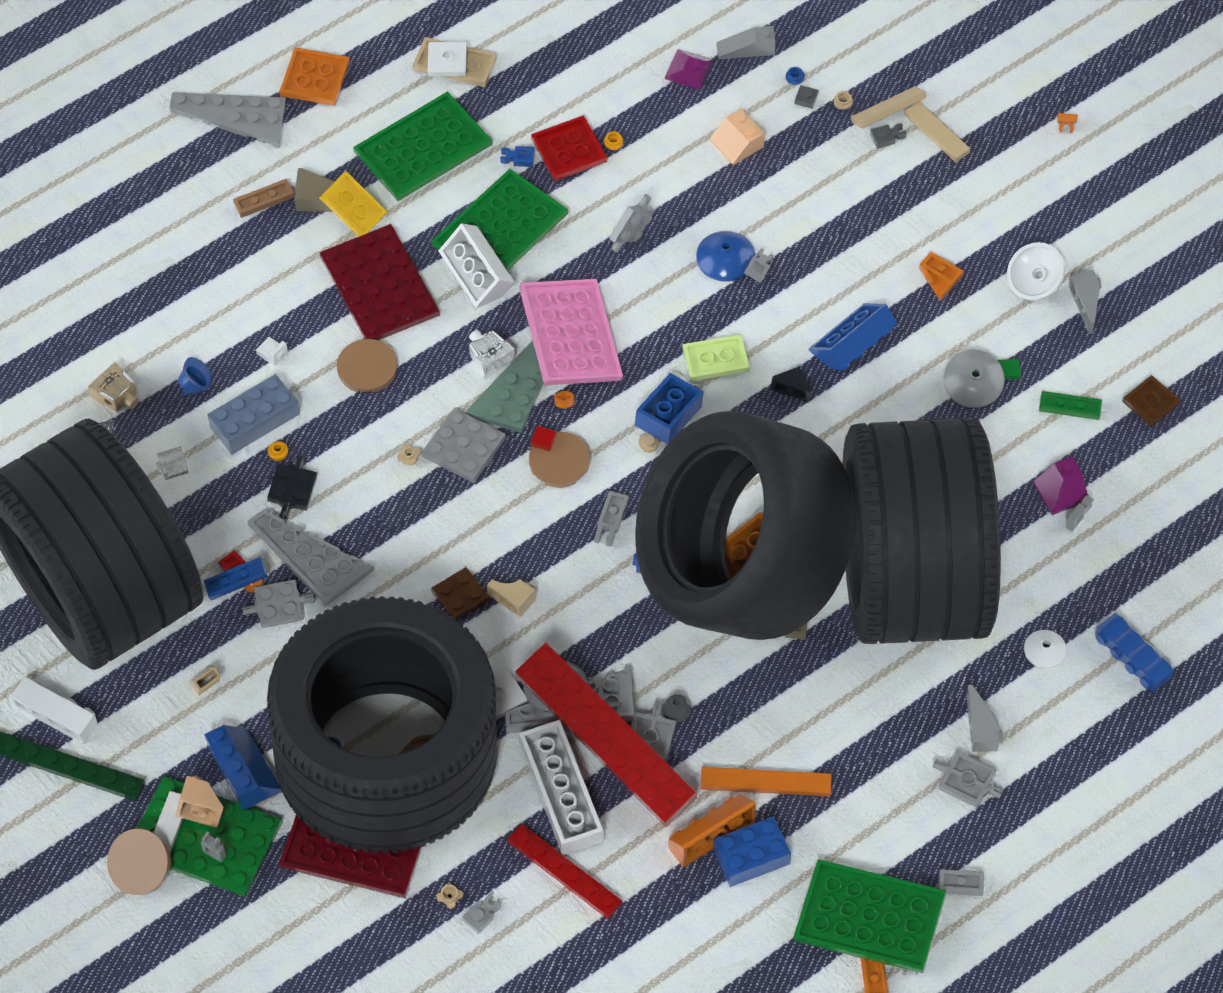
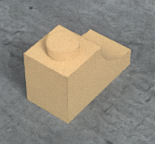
M492 579L487 584L488 595L519 617L536 601L535 588L529 582H523L518 579L513 583H500Z

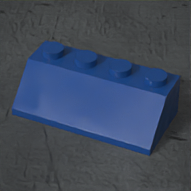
M864 303L812 345L809 351L828 368L842 371L848 368L850 362L854 359L860 358L867 348L876 345L878 339L889 334L892 328L897 325V322L887 304Z
M222 725L204 734L208 749L242 810L282 792L280 785L247 728Z

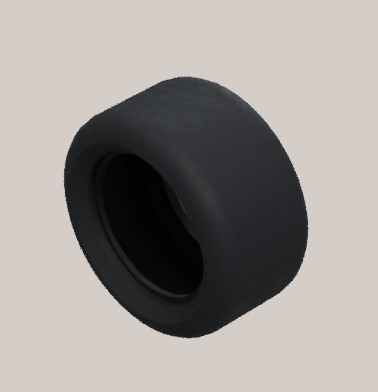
M740 411L712 413L694 421L672 438L660 453L650 470L641 493L636 517L635 546L639 569L648 591L664 612L689 626L752 640L775 639L796 631L816 616L827 604L840 584L849 562L854 541L856 519L854 496L850 480L843 464L833 449L822 439L804 429ZM759 473L764 495V510L760 533L747 562L731 579L725 556V541L729 518L739 495L751 479Z

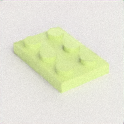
M741 334L682 344L691 382L750 372Z

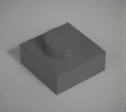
M800 85L794 104L813 109L819 90Z

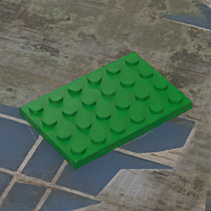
M447 91L353 147V150L397 201H400L490 147L492 139Z
M508 169L431 241V244L439 250L461 223L477 226L508 271L568 215V209L519 174Z
M164 776L137 829H148L154 832L169 792L181 794L184 783ZM217 796L224 807L218 827L215 828L184 819L170 853V869L246 897L282 825V819L250 807L242 810L239 803ZM206 832H209L211 837L215 839L218 837L224 844L226 857L222 862L203 852L201 842Z
M818 859L793 939L796 942L923 974L946 897V890Z

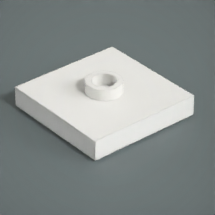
M428 42V76H466L467 43Z
M507 668L494 674L496 720L505 716L506 711L528 703V700Z

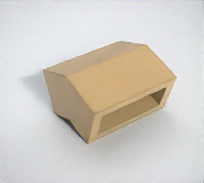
M209 666L189 682L191 688L199 696L219 682L221 675L215 666ZM211 675L213 676L212 679H210V680L207 681L205 684H203L202 686L199 687L198 684H200L201 682H203V681H204L205 679H207L209 676H211Z

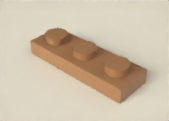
M284 179L233 199V203L242 218L292 199L295 195L288 180Z

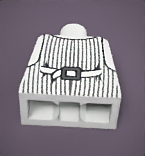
M475 330L470 334L469 338L472 341L469 344L470 356L484 379L514 361L515 349L494 331L482 335L479 330Z

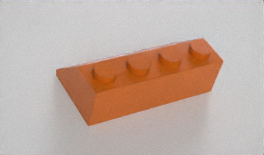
M742 794L736 797H729L717 809L712 808L701 819L691 821L687 828L682 831H675L668 839L669 850L682 867H686L713 849V839L755 823L756 803Z

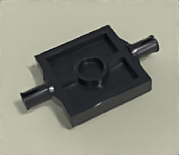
M297 456L295 466L277 464L267 496V502L276 503L282 507L279 517L282 519L283 516L284 519L288 518L290 509L297 508L306 511L308 509L318 472L303 468L305 461L303 456L302 458Z

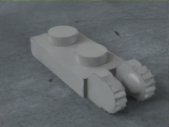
M609 491L597 523V531L594 537L595 543L601 541L603 530L609 531L606 545L612 546L629 501L628 495Z

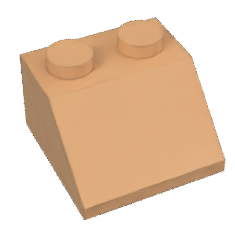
M739 109L723 120L711 136L710 141L732 165H735L764 147L765 133L742 109Z
M187 776L175 816L217 828L224 807L207 781L197 776Z

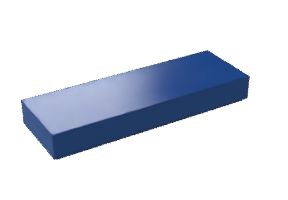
M258 557L204 580L208 597L212 601L265 579L268 575L263 559Z

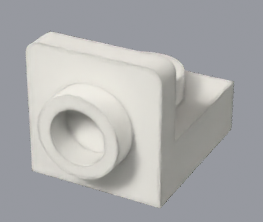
M268 337L256 349V353L273 366H276L286 358L288 350L284 341L279 344L271 337Z

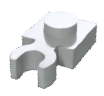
M760 249L756 257H752L744 271L746 275L759 283L762 282L769 270L770 265L768 263L773 257L772 254L767 258L762 255L764 249Z
M1086 495L1081 504L1079 503L1075 509L1071 508L1065 517L1068 530L1073 532L1082 521L1085 513L1092 507L1093 498Z
M206 832L201 842L203 852L222 862L226 857L224 844L218 837L215 839L211 837L209 832Z
M492 894L486 896L482 906L477 902L462 916V921L477 934L493 920L491 913H495L501 908L500 901L495 905L489 904L493 900Z

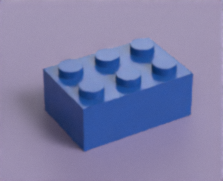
M669 373L636 410L635 426L668 444L702 408L704 391Z
M774 816L713 839V852L729 887L790 865L791 852Z

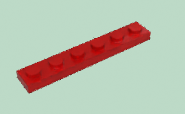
M523 824L507 839L511 846L608 920L622 905L620 898Z

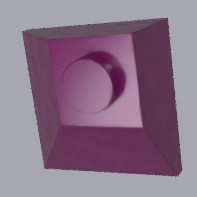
M677 49L665 79L701 89L713 59Z
M1072 456L1054 463L1033 481L1051 515L1073 508L1079 503L1081 504L1084 497L1088 495L1082 472Z

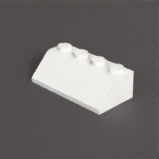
M461 223L439 249V253L476 308L503 297L515 283L477 226Z

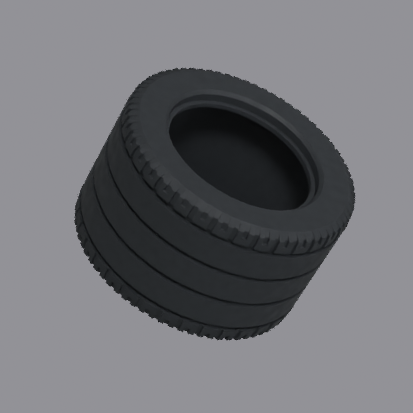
M90 418L81 420L74 424L73 427L65 429L47 440V442L40 444L23 454L20 458L0 468V551L38 613L63 646L79 662L92 670L99 669L106 665L108 661L119 657L135 647V645L159 632L162 628L164 629L188 612H191L202 603L203 591L200 575L190 549L174 518L135 459L121 442L98 422Z
M956 418L936 419L930 422L928 420L901 421L899 424L894 421L869 423L868 426L866 423L851 425L845 437L842 464L852 487L856 519L853 547L846 567V581L852 622L861 643L876 644L879 641V643L885 644L905 643L909 640L911 642L939 641L940 639L945 641L965 640L971 637L973 639L987 638L992 632L998 613L1001 544L995 470L990 444L981 423L975 418H963L962 420Z
M380 596V598L370 597V599L360 598L359 601L355 599L351 603L344 602L341 606L336 605L331 610H324L323 614L319 613L315 619L311 618L308 620L307 625L301 626L300 631L294 632V637L291 636L288 643L283 646L282 651H280L278 658L274 662L269 678L267 692L269 725L275 770L281 791L290 808L298 815L301 821H304L306 826L311 827L312 831L318 832L321 837H326L330 842L335 841L340 846L343 844L345 848L350 849L352 847L357 851L362 849L363 852L367 853L369 851H373V853L383 851V853L388 854V851L397 853L398 850H402V852L410 848L414 850L417 849V846L425 847L427 843L432 844L436 839H443L445 834L449 835L453 829H458L460 824H464L466 819L473 815V811H476L479 804L483 802L491 786L496 768V689L494 674L488 657L479 641L476 640L467 627H463L461 622H457L456 618L449 616L445 611L440 612L439 608H432L430 604L424 605L421 601L414 602L413 599L404 600L402 597L395 599L390 596L389 598H385V596ZM378 694H399L420 700L438 712L445 721L441 729L423 745L409 752L387 757H373L353 753L334 743L323 732L328 721L340 709L355 700Z

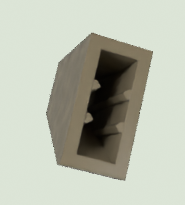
M298 168L294 198L296 211L333 212L319 197L335 181L303 168Z

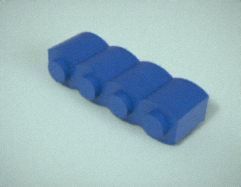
M1114 613L1096 627L1095 637L1098 643L1109 648L1111 655L1116 660L1123 662L1130 674L1139 677L1140 683L1145 689L1155 692L1172 678L1173 668L1149 644L1144 642L1141 636L1130 628L1118 614Z

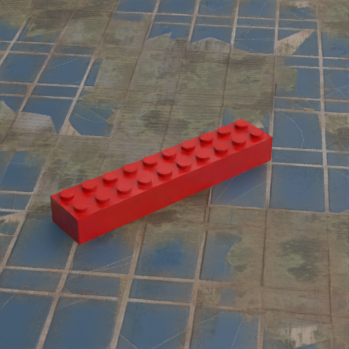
M546 642L515 671L516 677L666 828L697 799L696 792Z

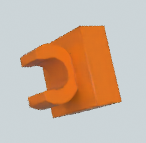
M1058 113L1057 123H1061L1059 132H1063V126L1068 125L1070 133L1074 131L1073 124H1076L1078 121V114Z

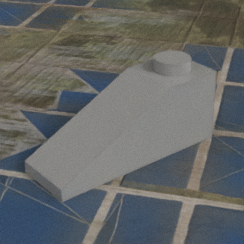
M754 27L716 42L718 59L775 55L774 27Z
M1094 270L1071 275L1069 281V289L1088 334L1093 333L1099 289L1101 288L1100 278L1096 277Z
M968 685L966 696L972 752L998 751L999 743H1003L1002 730H998L997 720L974 686Z

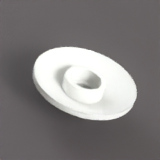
M1050 630L1033 632L1028 636L1024 644L1026 658L1033 665L1040 668L1056 667L1066 656L1067 648L1063 638Z

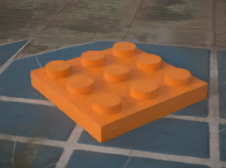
M295 47L279 91L280 96L335 106L350 63V57Z

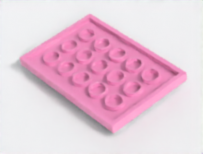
M597 279L520 283L519 289L544 385L622 380L623 374Z

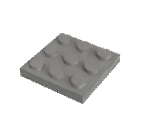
M454 408L421 454L422 457L474 483L506 439V434Z

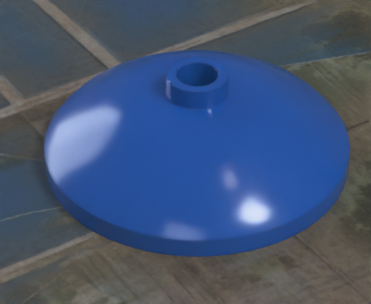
M719 231L708 235L700 242L696 252V260L700 270L706 276L724 282L735 281L746 275L744 273L752 257L755 256V250L751 242L743 235L732 231Z

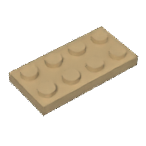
M425 37L414 61L413 70L427 73L428 42L445 41ZM467 47L466 76L440 77L486 87L497 60V54Z

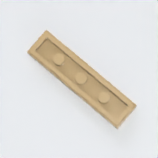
M914 86L851 116V121L858 127L864 128L925 99L926 94L923 90Z
M920 102L915 103L904 111V115L953 161L957 162L970 153V148Z

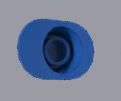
M195 357L187 358L183 370L178 377V383L183 388V395L185 396L188 393L198 395L202 391H207L211 381L210 370L201 360Z

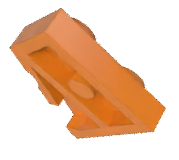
M930 252L919 265L920 271L939 300H942L963 276V270L933 252Z

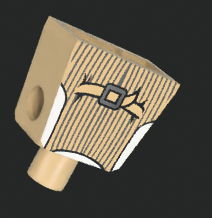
M116 362L88 386L92 399L114 411H118L124 405L133 409L139 401L134 397L137 393L134 382Z

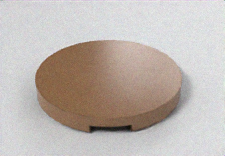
M363 339L355 341L342 350L337 360V372L340 381L347 388L355 392L380 391L387 387L396 376V356L388 345L378 340Z
M557 432L550 451L531 447L529 453L530 470L534 476L547 486L568 487L576 484V481L588 472L590 452L585 442L578 436L568 432Z
M131 829L119 835L112 843L107 857L108 872L113 883L123 892L132 895H145L157 890L165 880L171 866V857L167 844L157 834L148 829Z

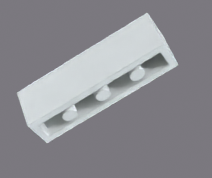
M24 677L10 695L14 707L84 744L98 725L95 713L87 707L83 709L71 698L65 699L56 690L43 687L36 679L30 680Z

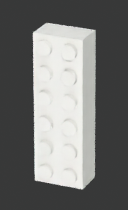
M560 720L520 732L519 740L522 752L562 855L604 842L603 828Z

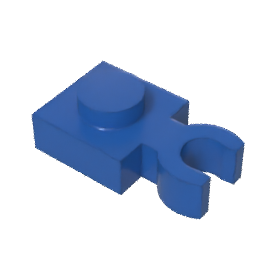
M515 146V151L509 148H501V155L507 156H500V163L508 164L513 162L514 166L533 167L534 147Z

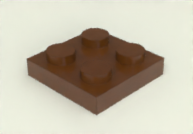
M1151 375L1123 397L1122 402L1150 427H1153L1178 407L1181 400Z
M467 567L431 587L432 593L448 614L456 618V621L490 601L488 594Z

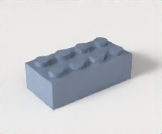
M274 374L208 413L207 416L210 428L230 454L233 455L300 415L298 401L279 377Z

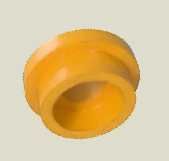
M609 132L604 138V145L610 150H617L622 147L623 138L618 132Z
M273 442L268 447V455L275 461H282L288 455V447L283 442Z

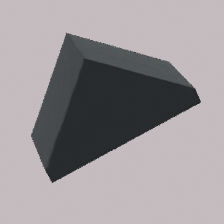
M800 367L772 377V391L809 403L811 388Z

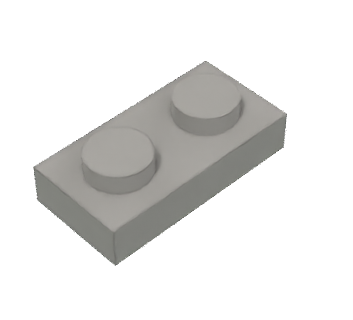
M940 869L939 889L946 890V894L983 896L984 872Z

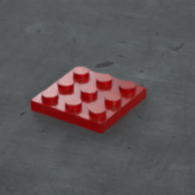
M584 115L531 134V140L554 181L607 162V156Z

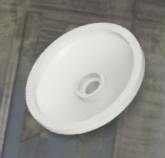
M1040 242L1031 243L1019 249L1011 258L1007 269V279L1010 288L1019 297L1030 301L1042 300L1051 296L1060 287L1065 275V263L1061 254L1053 246ZM1040 273H1043V276L1041 278H1038V275Z

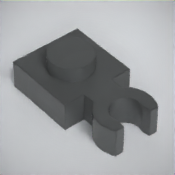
M899 123L891 129L889 125L871 129L870 135L876 148L879 149L895 144V139H905L907 132H899L903 130V124Z

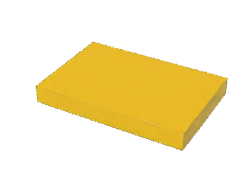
M347 171L319 197L358 237L368 233L387 213Z

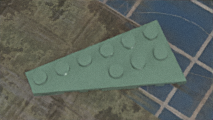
M533 340L467 409L465 414L482 422L523 433L544 384Z

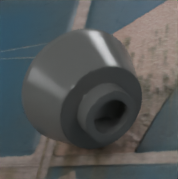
M674 694L665 700L662 712L667 719L682 722L690 716L691 704L684 696Z

